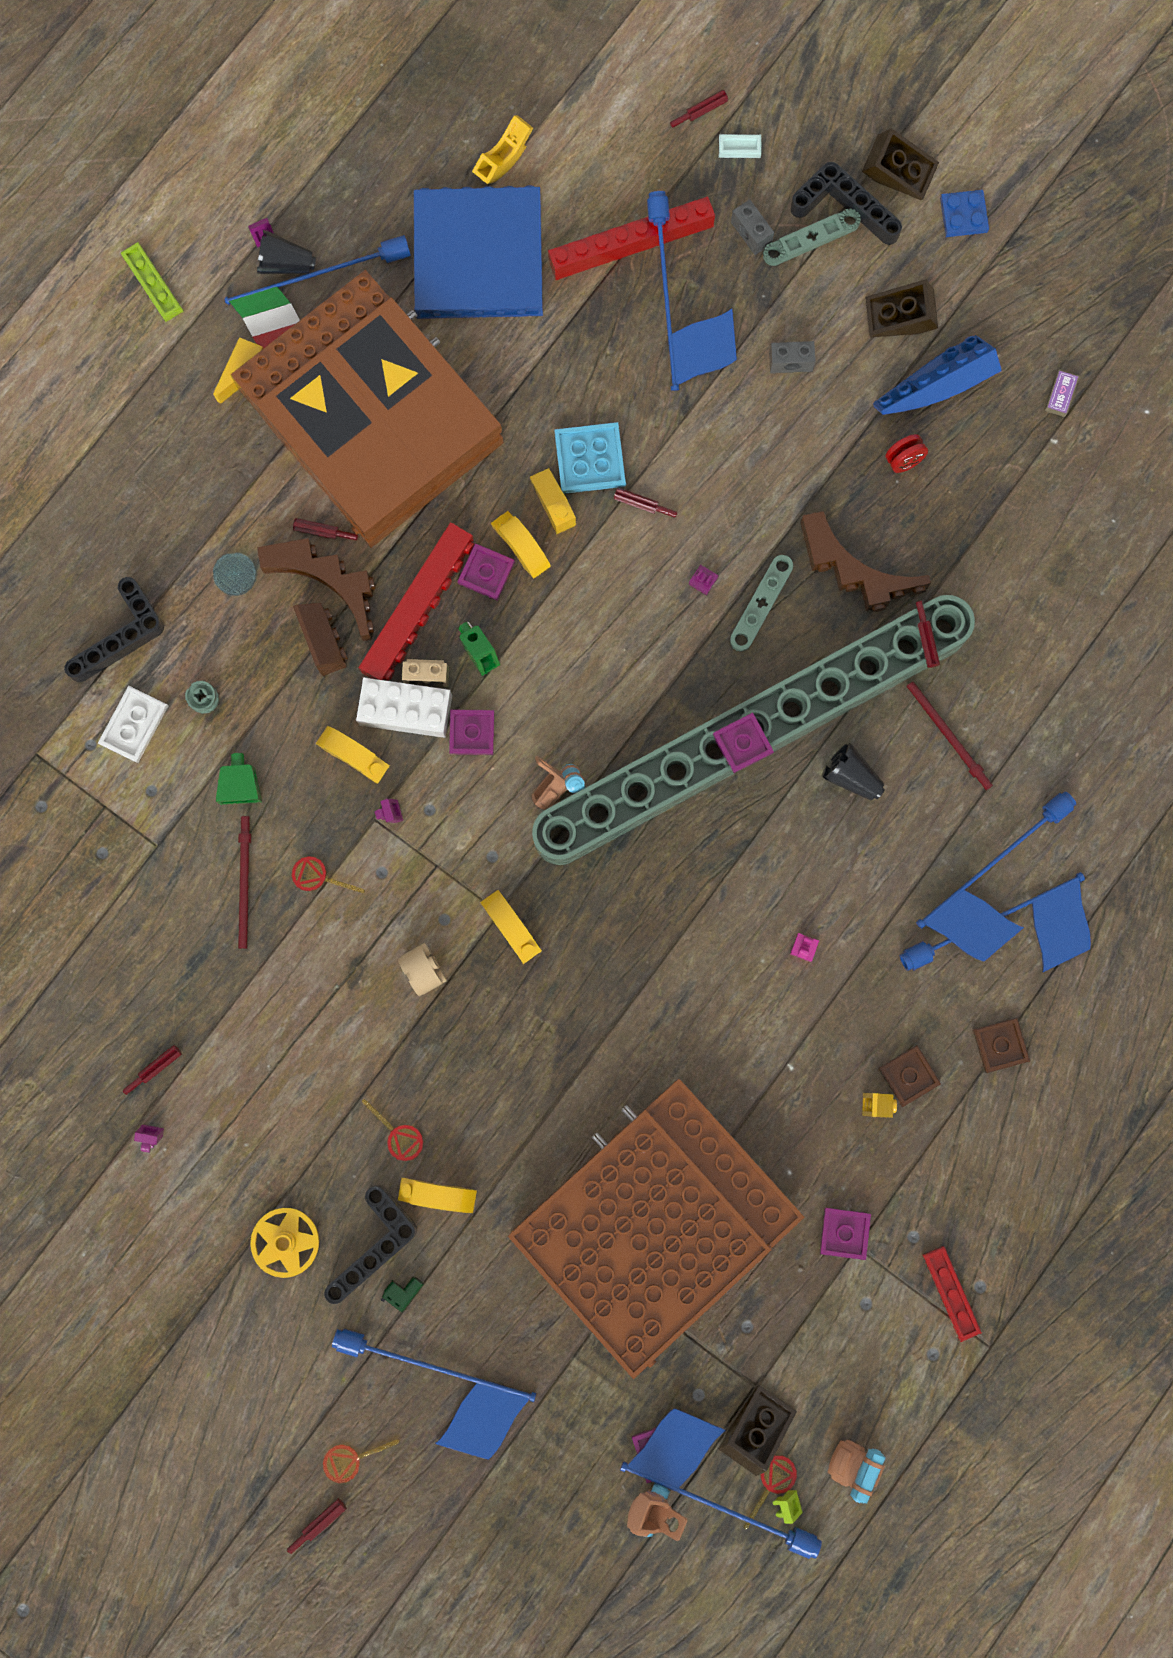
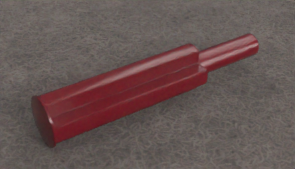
M722 89L686 109L687 112L671 121L670 126L674 128L688 119L693 121L728 102L725 90Z
M619 487L614 493V500L653 514L657 511L674 518L677 516V511L660 506L658 501Z
M295 518L293 522V531L335 540L336 537L358 540V535L340 531L337 526Z
M917 601L916 606L920 623L917 625L927 668H933L940 665L931 623L926 619L923 602Z
M173 1044L167 1051L138 1073L139 1077L125 1087L123 1093L127 1095L142 1082L147 1083L182 1055L180 1049Z
M337 1498L302 1530L303 1535L287 1548V1552L292 1554L308 1539L312 1541L347 1509L344 1502Z

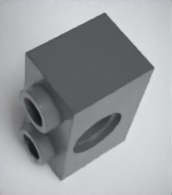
M748 200L732 211L731 224L754 255L764 250L766 245L773 241L774 231L751 200Z
M814 341L771 343L769 351L770 373L813 372L815 365Z

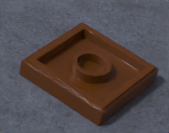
M1017 1018L973 1029L985 1073L1030 1062Z
M918 1045L878 1068L901 1107L908 1105L941 1085Z

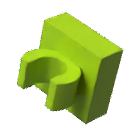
M788 1490L783 1497L779 1496L773 1501V1505H780L781 1509L776 1513V1516L783 1518L785 1524H793L803 1513L797 1490Z

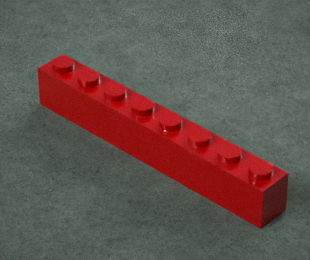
M708 196L669 209L670 219L666 221L665 225H662L663 241L665 244L714 227L715 213ZM645 217L548 250L549 264L555 280L659 246L658 226L653 225V222H649V218Z
M450 522L358 667L361 673L371 679L384 681L392 679L395 673L393 669L397 663H401L406 656L405 650L409 644H414L418 637L417 631L420 627L426 625L429 620V612L432 608L435 609L441 600L439 596L443 590H448L452 583L451 577L462 568V560L465 555L471 553L475 545L473 535Z

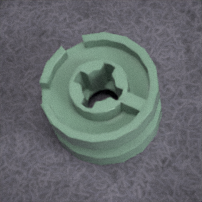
M196 681L186 690L185 700L193 710L204 714L213 711L218 706L219 694L208 682ZM201 694L206 695V698H203L201 701L199 700Z

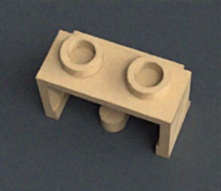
M407 659V662H403V683L409 684V681H423L424 684L443 682V686L448 687L449 666L443 660Z

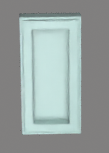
M719 134V158H761V135Z

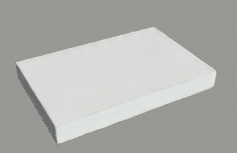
M128 686L98 744L139 763L168 705Z

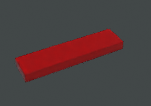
M941 1246L922 1254L959 1341L963 1342L981 1334L982 1332L945 1247Z

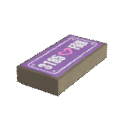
M1058 370L1045 411L1066 417L1079 379L1078 375Z

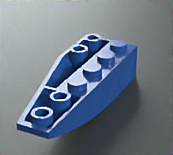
M977 335L970 336L964 342L946 349L945 352L935 357L876 400L873 406L881 414L897 413L925 407L964 392L1002 371L996 349Z

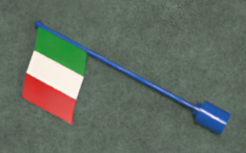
M405 235L380 242L382 247H378L379 252L234 297L228 298L226 296L224 301L228 305L231 304L243 318L256 344L265 348L300 321L292 304L278 287L379 256L381 260L386 259V262L390 263L410 257L411 254Z

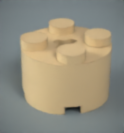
M426 943L419 945L398 958L402 971L407 975L410 985L418 996L424 995L447 982L443 972L437 970L440 968V965L435 956H429L432 953Z

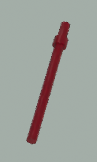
M912 681L906 687L970 769L968 772L973 778H977L986 791L990 789L993 785L983 773L984 769L979 763L976 764L915 682Z
M241 816V833L238 834V843H240L238 949H247L249 843H252V834H250V816Z

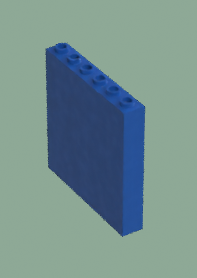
M528 185L517 188L513 186H505L503 188L486 186L474 189L471 187H463L461 189L444 187L441 189L421 188L414 190V296L417 319L543 316L540 187Z

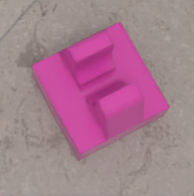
M798 933L790 955L812 962L819 940Z

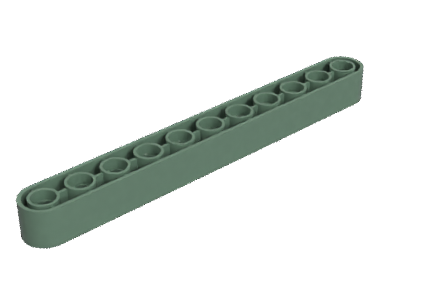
M942 595L923 604L926 619L931 623L939 661L956 653L971 636L975 626V617L971 607L963 599L953 595ZM917 608L544 810L536 818L532 829L533 841L538 854L552 864H569L733 775L724 755L719 759H712L706 754L705 749L710 744H717L713 736L714 732L751 713L756 717L775 752L927 669L917 625L920 623ZM940 619L947 621L952 626V632L947 634L941 632L936 627V621ZM901 640L911 642L914 646V653L905 654L901 652L898 648V642ZM867 660L874 663L876 673L873 675L864 674L860 669V662ZM826 681L834 682L838 687V694L835 696L826 695L822 691L821 684ZM787 702L796 703L800 707V715L796 717L787 716L783 711V705ZM674 764L681 765L685 769V777L681 780H672L667 774L668 767ZM640 785L646 789L647 797L639 802L633 801L628 796L629 789L632 786ZM596 806L604 807L608 811V818L602 823L593 822L589 817V812L592 808ZM562 827L569 832V839L565 843L555 844L552 842L550 834L555 828Z

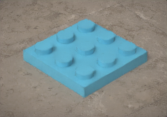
M618 422L554 430L561 490L564 494L626 487Z

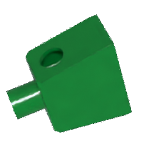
M469 622L461 624L458 628L461 633L459 638L481 676L500 666L494 648L478 625L472 627Z
M243 753L231 754V766L220 767L216 802L220 805L262 802L256 769L252 765H245Z

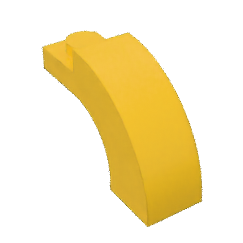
M514 115L500 141L490 151L481 154L472 172L487 184L499 180L513 167L527 146L524 144L531 134L533 127L518 115Z
M507 511L491 522L493 529L510 546L523 568L533 578H536L551 567L535 539L516 516L513 517Z
M330 726L326 727L316 742V745L347 763L377 784L390 766L375 756L370 750Z
M499 890L480 902L523 964L541 952L531 934Z
M401 1178L398 1201L440 1210L473 1213L477 1190Z

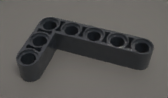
M835 162L824 164L793 195L790 210L792 215L797 218L805 217L830 194L845 209H855L860 214V222L883 243L892 245L897 242L902 230L900 220ZM827 174H831V175H833L834 177H831V178H830V177H827L826 175H827ZM813 188H816V189H818L819 191H818V192H815V191H813L812 189H813ZM841 188H847L849 191H843ZM798 202H801V203H804L805 205H804V206H799L797 203H798ZM856 202H862L864 205H859ZM872 216H878L880 219H874ZM888 229H891V230H893L895 233H890V232H888L887 230H888Z
M122 578L118 583V590L136 619L69 659L64 666V670L74 681H86L163 633L164 624L141 586L133 578ZM134 585L133 591L126 593V589ZM145 603L144 609L137 611L138 605ZM151 621H156L155 627L148 629V624ZM133 632L138 633L134 640H129L130 634ZM119 643L118 649L111 652V646ZM100 655L99 661L92 663L93 657ZM81 666V671L74 675V669Z
M381 1185L369 1188L366 1191L365 1200L390 1231L326 1287L324 1296L326 1301L331 1304H338L417 1234L416 1224L387 1189ZM373 1190H379L382 1193V1200L380 1202L372 1200L371 1193ZM388 1207L394 1208L397 1212L394 1220L388 1219L386 1216V1209ZM402 1225H408L411 1228L412 1233L410 1237L401 1235L400 1228ZM385 1240L393 1242V1252H386L384 1250L383 1242ZM371 1255L376 1258L377 1264L375 1267L367 1266L365 1261L367 1256ZM350 1271L358 1273L359 1281L357 1283L349 1280L348 1274ZM336 1286L341 1289L342 1294L340 1298H334L331 1295L332 1287Z

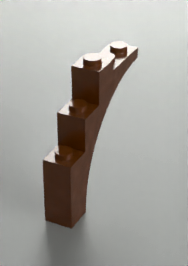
M824 511L802 516L800 523L812 571L824 572L833 567L839 591L846 590V592H852L860 586L866 611L873 610V612L885 610L891 601L890 597L892 599H899L911 592L914 595L926 592V589L930 586L929 575L918 577L895 576L872 569L858 561L838 542L828 525Z
M309 538L257 547L260 568L264 574H298L314 579L329 587L352 611L362 640H372L371 633L374 632L372 619L368 620L367 612H371L369 600L365 598L373 597L372 590L376 588L374 578L369 576L367 570L345 574L347 572L344 560L341 561L338 554L316 558L318 557L316 546L311 544Z

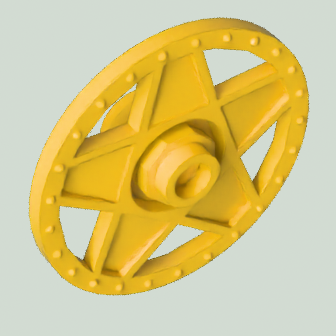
M279 1208L270 1211L257 1222L251 1235V1252L255 1262L264 1272L275 1277L287 1278L302 1273L313 1263L319 1249V1234L314 1222L305 1213L293 1208ZM287 1213L280 1226L266 1222L267 1219L276 1214ZM299 1217L309 1225L313 1235L299 1232ZM258 1233L268 1243L260 1255H258L256 1246ZM313 1248L309 1260L300 1268L299 1252ZM280 1260L288 1272H278L266 1265Z

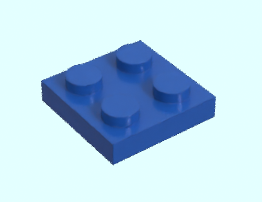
M983 190L941 194L940 201L946 237L988 233L989 224Z

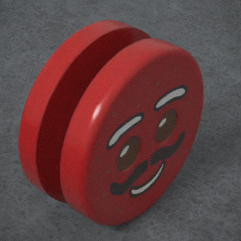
M909 435L896 442L887 451L885 458L891 464V468L895 473L905 472L915 467L927 456L928 448L925 444H922L923 440L919 435Z

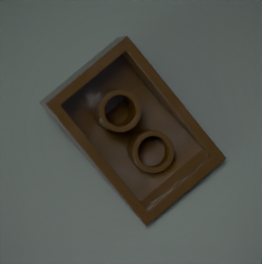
M890 128L877 135L862 172L879 184L923 200L939 162Z
M927 279L865 297L870 337L914 335L939 329L935 293Z
M758 1385L728 1429L718 1449L755 1476L767 1472L797 1411Z

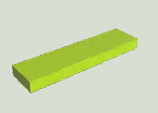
M139 242L121 252L122 257L165 322L183 312V309Z

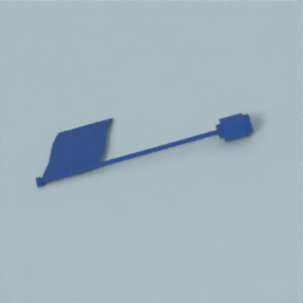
M654 191L648 194L649 222H653V225L658 226L672 386L670 387L671 391H678L679 384L695 376L722 369L737 360L733 311L730 309L718 317L693 323L672 334L662 225H665L666 221L670 219L669 201L665 191Z
M1068 792L1058 793L1042 807L1044 811L1042 813L1043 819L924 919H919L916 922L921 929L926 925L941 933L966 954L984 962L1024 927L1009 921L988 903L965 891V889L1046 821L1057 824L1071 813L1076 805L1074 798Z
M1081 872L1076 874L1075 878L1001 913L1005 917L1032 903L1034 928L1042 953V972L1090 950V930L1082 905L1080 882L1084 881L1085 878ZM947 939L933 947L929 943L926 944L922 941L904 950L903 954L900 955V960L907 971L911 969L914 971L933 962L934 951L952 941Z
M337 1329L332 1343V1348L337 1349V1352L358 1357L359 1353L364 1354V1351L368 1350L475 1382V1386L460 1404L449 1428L435 1444L487 1460L501 1446L515 1417L528 1400L534 1402L536 1397L534 1392L529 1394L368 1346V1340H364V1334L343 1329L342 1331Z
M674 1408L660 1421L646 1445L628 1464L623 1461L620 1471H629L786 1538L785 1544L788 1545L787 1549L808 1559L811 1557L816 1559L820 1552L822 1541L817 1539V1536L797 1527L793 1531L789 1530L788 1533H784L679 1488L697 1469L713 1442L726 1431L723 1428Z

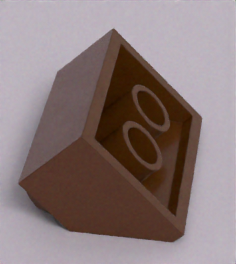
M322 603L293 606L315 666L321 675L325 676L346 668L345 660L348 657L344 647L339 648L337 641L341 639L336 627L332 628L329 622L333 620L329 608L324 609Z

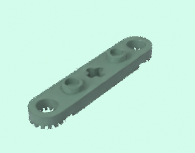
M846 209L839 214H834L766 245L763 259L769 265H779L854 232L860 225V214L855 209ZM849 216L853 217L855 219V223L852 225L846 224L844 218ZM809 233H811L812 236L816 235L815 241H813L811 238L807 239ZM776 250L780 255L778 258L772 259V257L768 256V252Z
M779 555L773 559L730 638V644L736 651L742 652L749 649L793 569V562L788 556ZM780 561L786 562L788 569L784 572L776 568V564ZM762 598L765 599V604L768 606L759 608L756 600L761 601ZM743 635L746 637L747 643L740 646L735 642V637Z

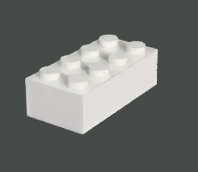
M363 678L356 721L360 726L446 738L452 693L447 689Z

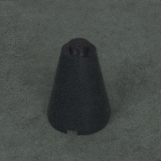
M263 230L257 274H309L310 269L314 270L316 257L312 256V251Z
M851 743L844 744L830 759L832 760L830 767L826 765L823 770L822 778L868 800L879 799L885 791L883 788L884 782Z

